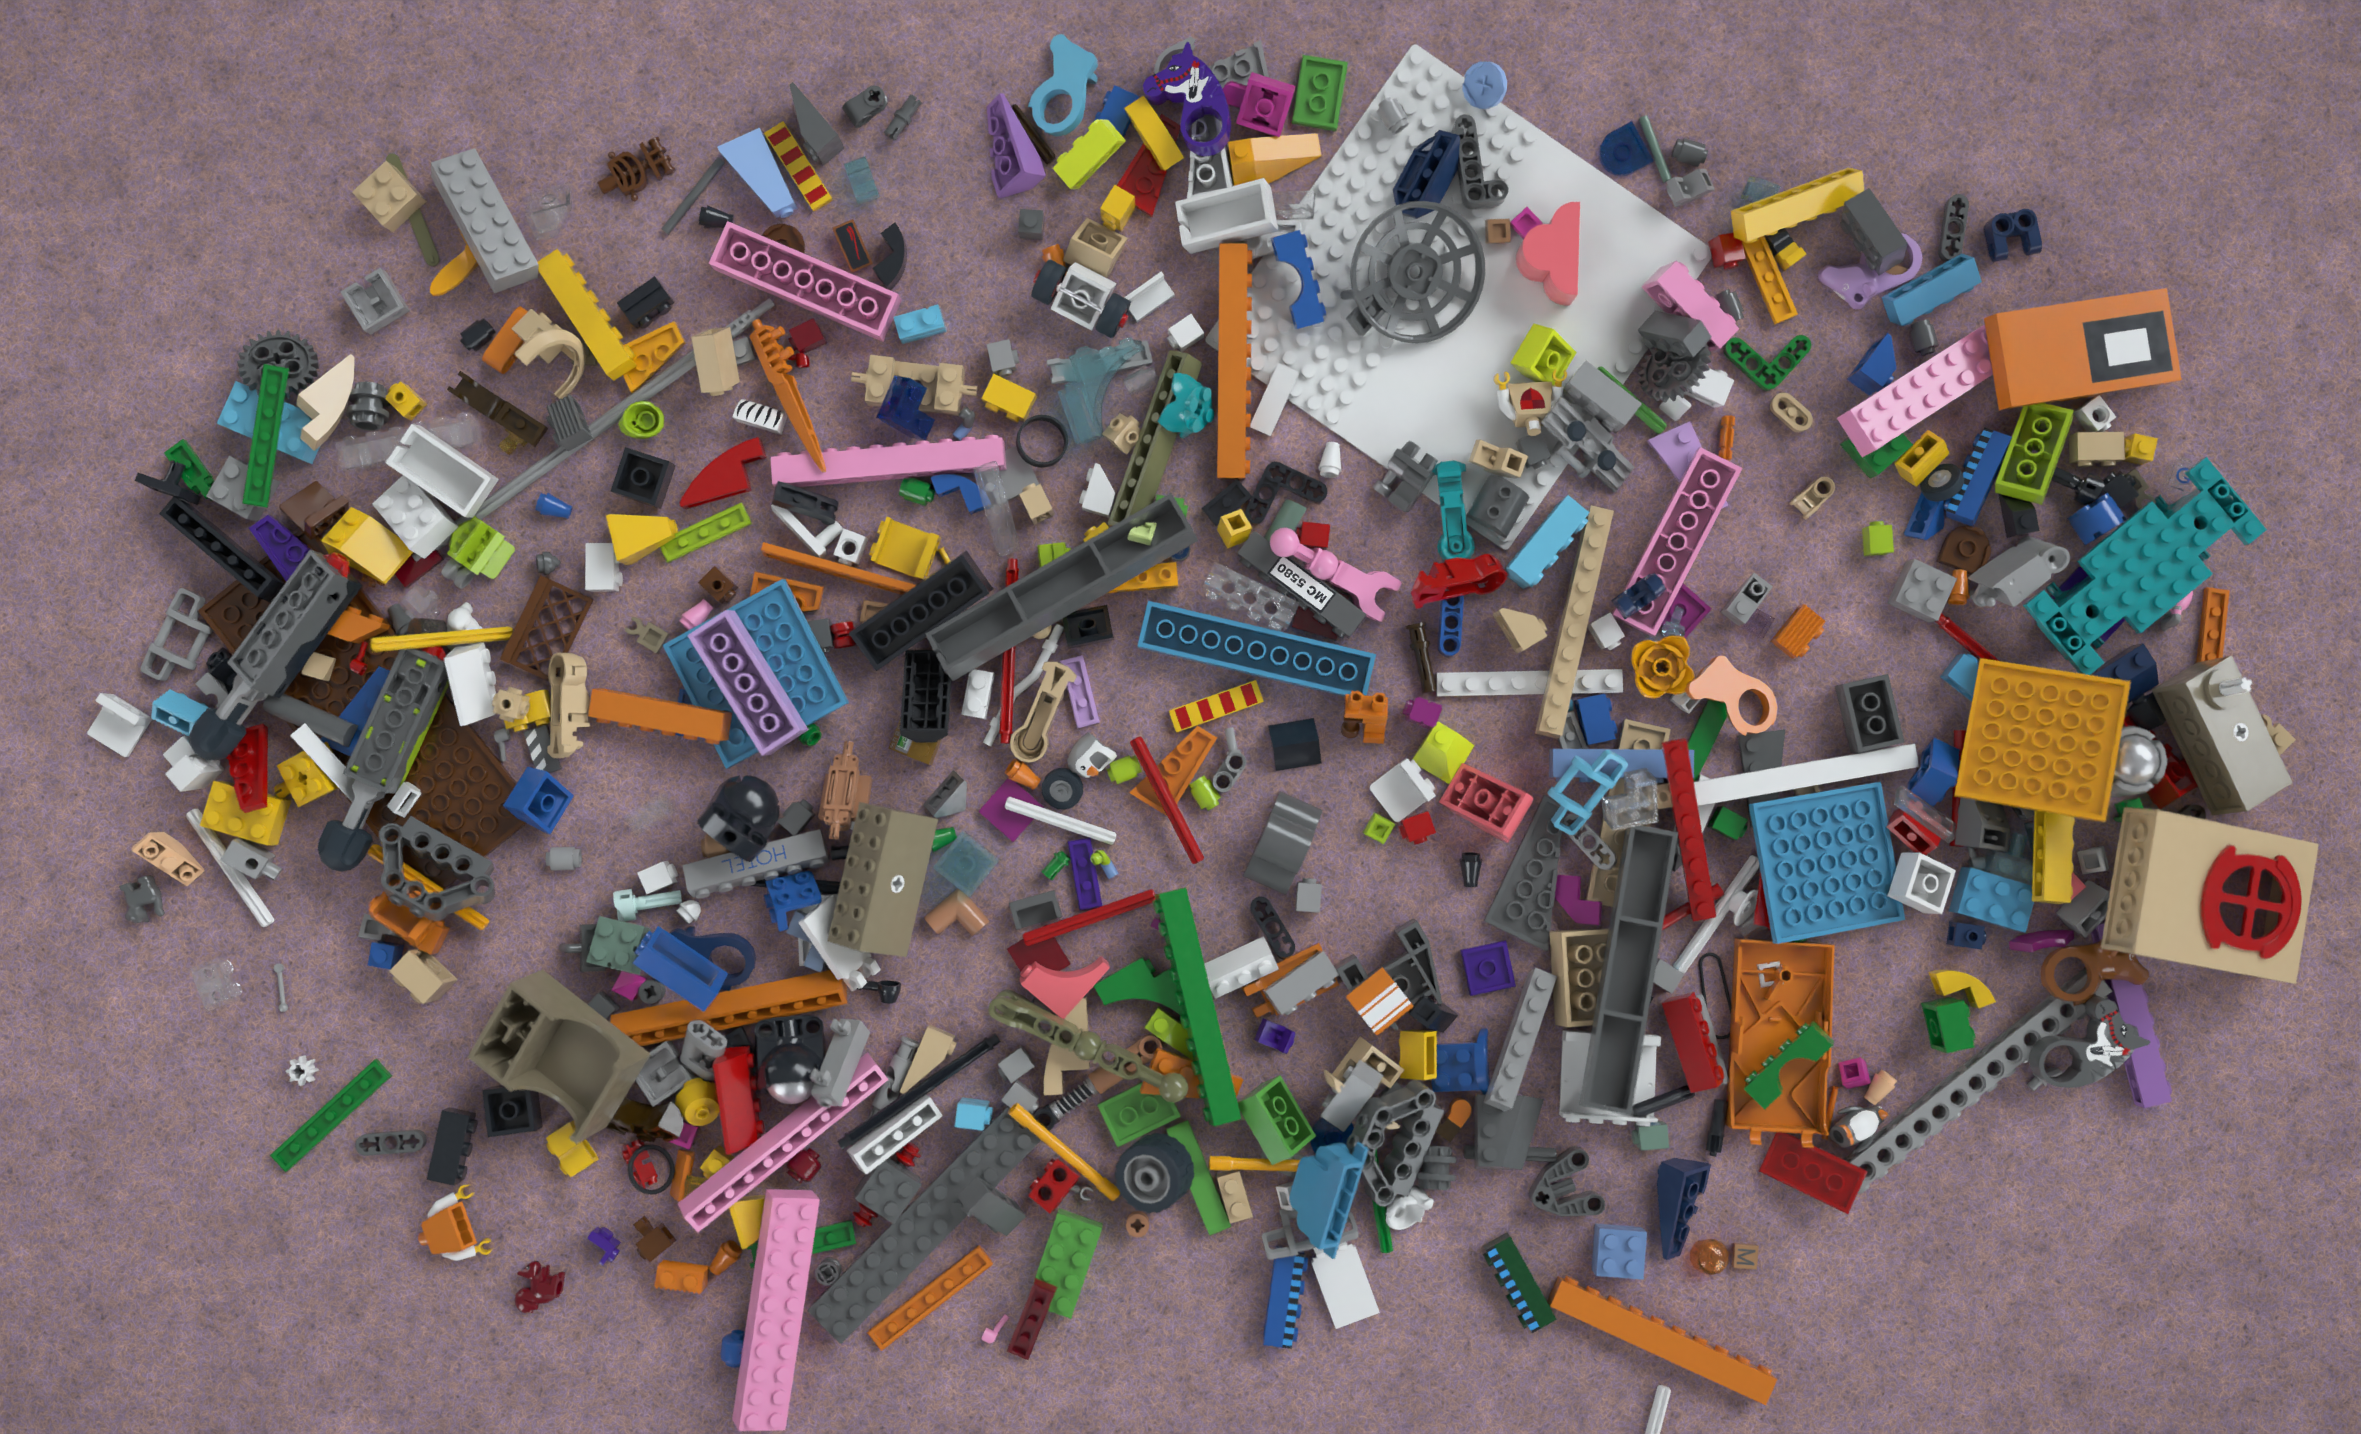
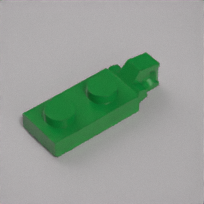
M182 439L165 451L164 454L169 461L172 460L186 465L181 478L189 489L194 490L196 494L202 493L205 499H210L206 495L212 487L211 484L215 482L212 478L213 476L189 443Z

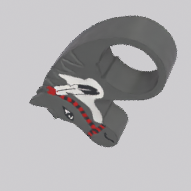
M2093 996L2087 1000L2085 1006L2086 1012L2090 1016L2086 1037L2074 1038L2056 1035L2043 1037L2032 1047L2029 1055V1064L2031 1070L2038 1078L2053 1086L2065 1088L2082 1087L2106 1077L2120 1067L2136 1048L2149 1045L2151 1042L2139 1037L2136 1026L2123 1021L2117 1005L2113 1001L2101 996ZM2066 1045L2070 1055H2072L2071 1066H2068L2066 1071L2059 1076L2048 1077L2044 1069V1060L2047 1053L2056 1046Z

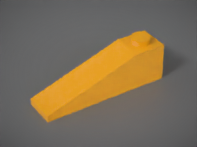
M1318 133L1248 138L1230 141L1227 145L1233 186L1262 178L1269 184L1322 156Z

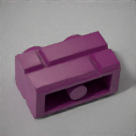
M1416 697L1413 700L1409 699V701H1406L1402 714L1406 715V721L1414 724L1418 723L1419 726L1430 729L1437 725L1442 705L1434 702L1428 703V700Z

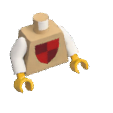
M1556 369L1553 371L1552 378L1555 381V385H1552V382L1507 384L1510 380L1508 372H1504V382L1499 380L1498 373L1495 374L1493 380L1496 385H1499L1497 394L1500 410L1509 419L1513 420L1515 427H1527L1528 435H1539L1541 433V426H1544L1541 423L1558 399L1563 397L1564 387L1562 386V381L1567 377L1566 370H1564L1562 379L1556 378Z

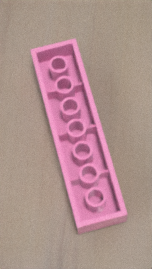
M728 221L709 262L715 271L882 342L885 340L902 301L898 293Z
M1985 324L1837 418L1861 457L1877 450L1993 375Z
M1701 447L1696 450L1623 590L1624 592L1647 575L1655 573L1665 585L1666 591L1625 620L1617 608L1614 607L1611 614L1615 619L1651 637L1656 635L1742 470L1741 467Z

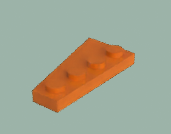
M1199 726L1186 736L1157 765L1176 804L1217 737ZM1146 776L1129 793L1166 815Z
M1156 1048L1149 1068L1163 1075L1168 1073L1181 1074L1188 1083V1092L1185 1097L1200 1098L1197 1091V1085H1199L1198 1075H1194L1191 1062L1194 1060ZM1231 1074L1237 1097L1243 1083V1078ZM1143 1081L1139 1090L1141 1094L1160 1095L1159 1088Z

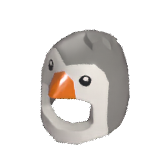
M1088 732L1073 745L1067 759L1068 767L1072 773L1089 778L1097 776L1117 755L1111 748L1104 746L1096 737Z

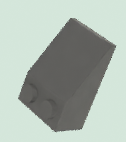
M792 82L789 86L801 135L805 141L803 146L814 162L819 160L825 165L841 152L844 146L834 129Z

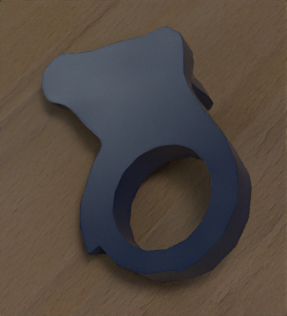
M689 926L686 931L680 928L670 931L671 935L712 963V951L717 947L730 946L740 951L745 959V968L739 973H728L720 990L730 991L732 986L739 985L747 980L752 970L755 969L757 957L754 947L747 939L738 934L717 933L695 936V926Z

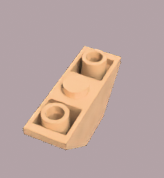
M149 832L131 848L134 853L185 886L191 884L205 871L179 841L165 832Z

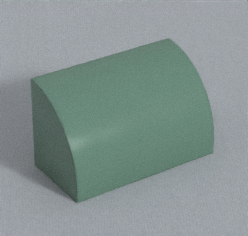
M1286 499L1264 538L1270 542L1271 535L1280 528H1289L1294 531L1307 508Z

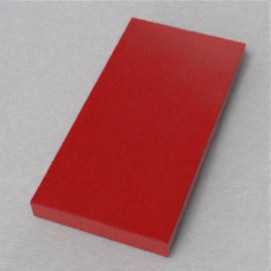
M1776 1132L1759 1169V1172L1846 1214H1849L1868 1172L1816 1146L1814 1148L1802 1147L1801 1139L1783 1132Z

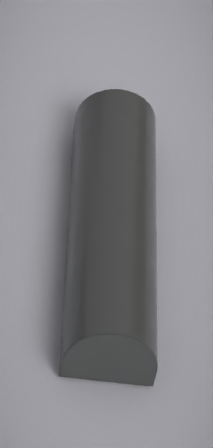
M284 693L280 698L268 695L264 700L263 709L265 712L299 727L306 724L314 733L346 747L350 746L358 725Z

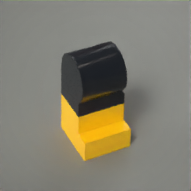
M1785 228L1778 230L1777 234L1764 235L1774 258L1783 271H1786L1806 255L1803 248H1799L1794 240L1790 238Z

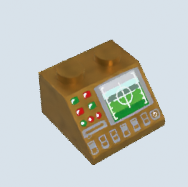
M899 720L888 749L932 765L942 739L935 743H916L900 735Z

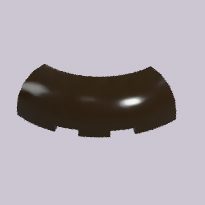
M625 1097L606 1128L622 1135L626 1133L637 1134L638 1140L654 1142L656 1138H663L664 1142H669L680 1136L684 1123L679 1108L672 1102L653 1107L652 1105L636 1102Z

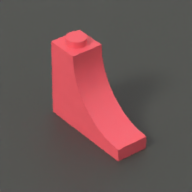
M1102 956L1087 967L1068 972L1051 970L1035 961L1031 966L1028 964L1021 971L1020 983L1055 1014L1064 1019L1108 971L1110 966L1108 961Z

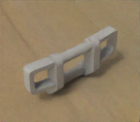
M180 588L165 613L167 617L154 643H151L141 666V672L156 680L166 681L175 664L195 670L197 666L196 660L209 634L212 635L213 629L208 624L197 620L200 615L198 610L205 603L204 597L188 589ZM187 595L195 600L189 616L178 611ZM176 619L200 630L187 658L179 656L163 647ZM157 654L167 659L160 674L151 670Z
M1280 1209L1279 1213L1283 1228L1262 1234L1266 1256L1270 1260L1298 1255V1252L1316 1248L1311 1244L1310 1240L1295 1243L1289 1220L1297 1218L1298 1212L1296 1210ZM1349 1212L1346 1222L1351 1224L1352 1230L1342 1234L1339 1244L1359 1237L1358 1228L1351 1212ZM1286 1237L1288 1247L1279 1249L1269 1248L1268 1242Z

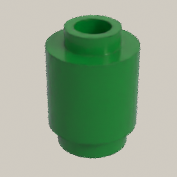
M904 478L900 486L899 496L904 497V500L926 506L928 502L932 503L935 489H932L933 485L931 483L915 478Z

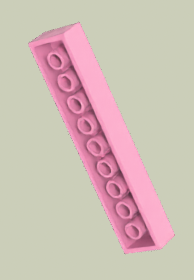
M766 1189L732 1417L738 1431L786 1429L820 1201L812 1190Z

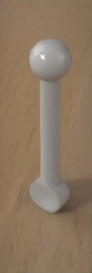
M279 963L274 965V971L278 977L279 1010L286 1012L288 1005L285 1003L282 976L284 965Z

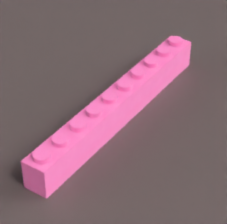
M987 435L985 439L977 440L975 437H964L962 441L940 439L939 443L917 441L915 442L916 445L894 443L892 444L893 447L871 445L869 449H860V447L853 446L847 447L846 451H837V449L829 448L824 449L822 452L826 473L820 471L807 450L801 451L798 455L782 452L778 453L777 456L771 457L772 484L776 486L777 482L781 481L796 487L928 477L941 474L1007 470L1005 442L998 435Z
M867 1052L860 1058L841 1107H822L812 1096L681 1200L678 1206L689 1224L697 1232L701 1231L887 1082L889 1079Z

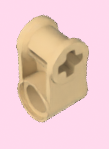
M1828 477L1818 478L1799 492L1789 504L1791 506L1794 505L1806 520L1834 493L1835 483ZM1819 482L1826 486L1825 494L1818 492L1817 485Z

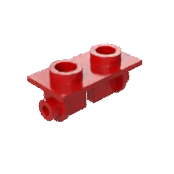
M637 1139L631 1142L632 1147H629L628 1144L623 1145L624 1151H622V1156L626 1164L629 1163L632 1154L637 1149L645 1146L644 1142ZM647 1150L641 1152L633 1163L634 1178L643 1188H646L645 1182H648V1185L658 1182L656 1179L658 1175L652 1161L644 1165L642 1163V1160L650 1157Z

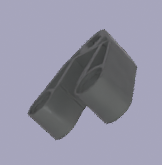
M1571 1146L1557 1156L1556 1161L1549 1162L1544 1166L1529 1190L1528 1194L1531 1202L1538 1208L1559 1216H1592L1601 1214L1605 1209V1201L1596 1191L1589 1190L1556 1200L1555 1198L1575 1192V1184L1572 1178L1550 1185L1551 1182L1571 1176L1573 1173L1585 1169L1590 1161L1587 1152L1578 1146ZM1575 1153H1581L1582 1160L1576 1164L1572 1163V1156ZM1540 1191L1546 1194V1196H1543L1544 1199L1542 1201L1536 1198V1196H1539L1537 1193ZM1596 1197L1598 1199L1597 1205L1594 1208H1589V1199Z

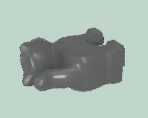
M146 875L138 878L137 880L141 884L140 887H138L137 882L132 884L130 882L119 886L120 890L124 892L126 903L129 906L125 914L127 921L148 923L149 918L144 906L154 904V911L159 917L165 914L162 908V894L155 884L153 876Z

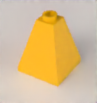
M606 515L616 559L627 566L636 563L675 538V533H678L676 521L668 517Z
M765 1195L743 1196L729 1207L742 1249L747 1248L759 1239Z

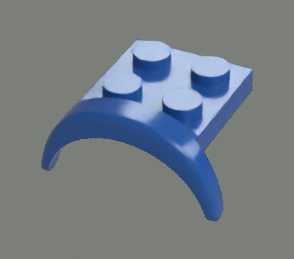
M1482 1028L1479 1031L1477 1042L1437 1044V1078L1431 1079L1433 1092L1481 1090L1482 1094L1486 1095L1491 1082L1488 1065L1489 1032L1487 1028Z

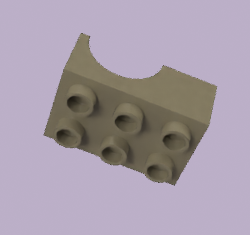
M542 969L510 983L468 1058L510 1092L520 1089L532 1090L545 1094L563 1105L572 1115L576 1125V1130L569 1139L578 1144L608 1126L651 1054Z

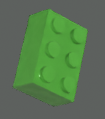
M1281 1075L1261 1083L1238 1102L1241 1114L1271 1165L1291 1158L1316 1136Z

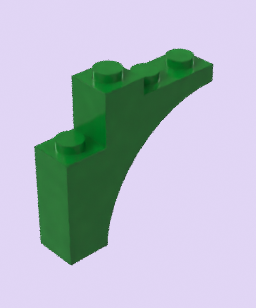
M1143 956L1101 979L1094 985L1105 1006L1119 1000L1145 999L1163 1004L1177 1012L1180 1016L1183 1015L1182 1008L1177 1005L1175 999V992H1178L1176 983H1173L1170 978L1169 969H1172V967L1154 976L1152 973L1156 970L1150 959L1145 960Z

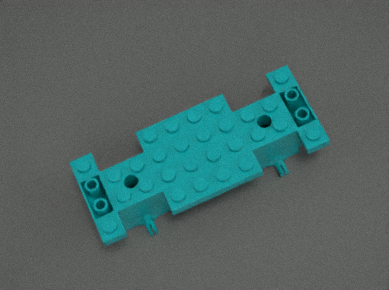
M2207 457L2202 458L2185 472L2197 489L2188 495L2182 496L2174 504L2170 505L2167 504L2161 495L2155 497L2156 503L2153 501L2148 502L2077 560L2079 565L2088 574L2084 580L2064 592L2059 589L2055 582H2052L2046 586V589L2055 597L2054 601L2045 590H2041L2023 605L2037 622L2036 625L2079 674L2091 675L2105 663L2090 644L2092 643L2096 649L2101 647L2105 642L2099 636L2121 618H2124L2137 634L2142 633L2213 575L2203 562L2211 556L2206 549L2231 529L2244 545H2249L2267 530ZM2195 519L2199 522V529L2194 526ZM2087 607H2089L2092 611V616L2090 618L2086 615Z

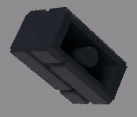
M655 276L617 302L636 329L639 327L646 328L653 322L652 318L658 314L664 315L672 309L671 305L675 303Z

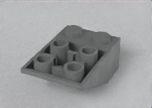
M1961 797L1958 808L1955 845L2008 852L2010 826L2003 805Z

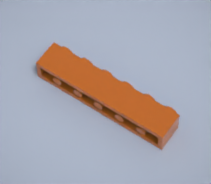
M594 688L591 693L588 716L595 717L596 722L610 724L611 721H616L620 727L632 728V725L640 726L639 730L654 732V729L662 730L661 734L675 736L676 733L684 734V739L697 740L700 737L706 738V743L719 744L720 741L728 740L733 712L605 688Z

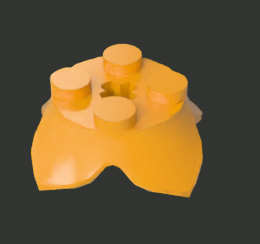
M1671 635L1657 642L1643 640L1633 647L1631 663L1635 670V684L1644 697L1655 699L1666 693L1674 695L1685 693L1686 685L1695 679L1693 670L1687 664L1690 648L1685 637ZM1663 662L1665 664L1663 668L1666 670L1665 672H1658L1656 664Z

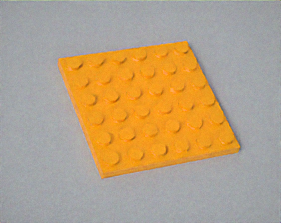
M1980 658L1955 796L2105 823L2131 681Z

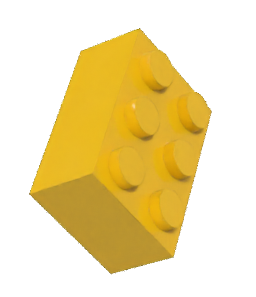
M213 781L200 826L263 845H278L291 800L268 794V806L266 808L244 813L239 807L233 786L234 783Z

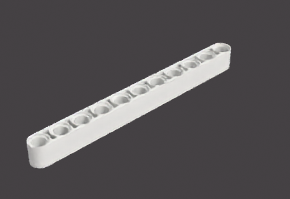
M1908 744L1694 782L1697 804L1700 806L1919 767L1915 744Z

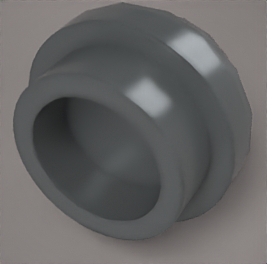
M548 551L536 554L538 573L549 575L550 572H553L561 564V561L556 556H552Z

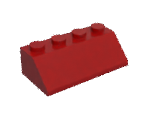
M750 1046L726 1048L725 1053L717 1057L713 1063L726 1155L751 1146L765 1132L764 1121L760 1120L759 1117L762 1105L761 1099L757 1098L756 1090H758L757 1075L754 1076L753 1074L755 1055L750 1053Z

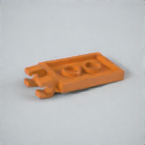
M1319 943L1292 955L1288 959L1277 962L1279 970L1241 987L1245 996L1260 991L1265 1000L1264 1003L1251 1008L1256 1018L1268 1012L1271 1015H1280L1262 990L1318 951H1323ZM1336 977V982L1328 988L1324 989L1322 986L1316 990V996L1339 986ZM1302 1000L1301 1002H1299V1003L1296 1004V1005L1298 1006V1005L1304 1003L1305 1001Z

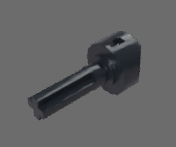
M2058 467L2055 468L2051 479L2065 487L2076 490L2074 500L2084 505L2091 504L2097 500L2105 485L2101 477L2090 472L2081 479Z

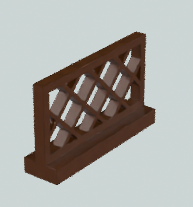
M540 575L500 660L549 681L548 675L542 673L539 663L550 660L553 656L549 642L562 638L565 646L563 653H568L594 599ZM553 586L562 590L564 600L552 603L549 594ZM566 592L569 593V594H572V595H574V596L568 598ZM576 598L587 601L583 611L577 613L573 612L569 602ZM546 600H548L549 605L544 606ZM566 602L571 615L558 619L553 606ZM551 608L555 620L542 624L539 617L541 610ZM580 615L577 622L575 616ZM572 617L575 624L573 632L563 634L559 622ZM537 620L539 626L533 627ZM556 623L561 636L548 640L543 627ZM540 628L545 641L532 645L529 635L531 631ZM570 636L568 642H566L565 637ZM527 641L529 647L523 648ZM546 644L551 657L538 661L533 648ZM530 649L534 662L528 665L518 662L517 659L520 653ZM536 665L537 670L531 668L530 666ZM556 668V677L561 668Z

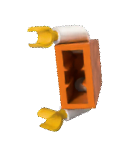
M470 1184L462 1185L457 1193L454 1194L452 1192L437 1200L428 1212V1219L422 1222L423 1232L419 1233L418 1241L423 1246L428 1245L432 1254H441L443 1257L458 1261L476 1256L478 1252L487 1255L493 1250V1248L486 1250L482 1246L484 1243L491 1242L490 1238H485L479 1245L474 1246V1244H477L465 1207L462 1201L458 1202L461 1198L468 1199L474 1195L475 1192L468 1196H465L463 1193L464 1188L470 1186Z

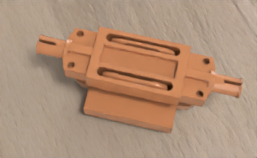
M847 741L844 742L843 754L834 756L833 766L830 765L829 774H825L818 817L820 820H824L825 824L831 826L829 838L833 840L834 838L838 840L839 832L849 830L852 822H855L859 802L869 804L873 779L871 776L859 775V759L852 755L854 743L851 741L849 743Z

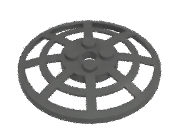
M1412 201L1386 210L1371 222L1356 245L1350 269L1353 297L1366 321L1378 332L1389 338L1407 343H1425L1446 336L1463 324L1478 303L1483 290L1485 257L1477 233L1461 214L1439 203ZM1426 208L1438 211L1432 224L1424 222L1404 223L1402 210ZM1393 214L1395 228L1385 234L1376 247L1365 243L1372 230L1385 218ZM1447 216L1463 229L1470 241V245L1457 249L1451 237L1440 229ZM1422 229L1427 230V233L1420 244L1410 243L1406 231ZM1398 235L1401 247L1392 256L1381 251L1391 238ZM1436 235L1444 241L1450 252L1438 255L1430 247ZM1361 251L1371 256L1368 268L1369 286L1358 291L1356 268ZM1474 253L1475 278L1472 291L1469 292L1458 287L1461 279L1460 258ZM1377 260L1388 264L1387 277L1378 282L1375 281ZM1453 261V279L1449 283L1442 279V265ZM1414 265L1420 268V273L1416 278L1410 276V269ZM1391 287L1398 295L1393 308L1384 301L1379 291ZM1437 288L1446 291L1447 293L1444 298L1431 308L1427 297ZM1371 295L1374 296L1379 306L1390 314L1386 328L1371 317L1361 300ZM1454 295L1466 300V304L1457 316L1445 326L1439 328L1434 315L1443 310L1453 299ZM1406 299L1418 300L1422 312L1403 313L1402 309ZM1399 319L1408 321L1426 319L1431 332L1420 335H1405L1396 333L1395 330Z

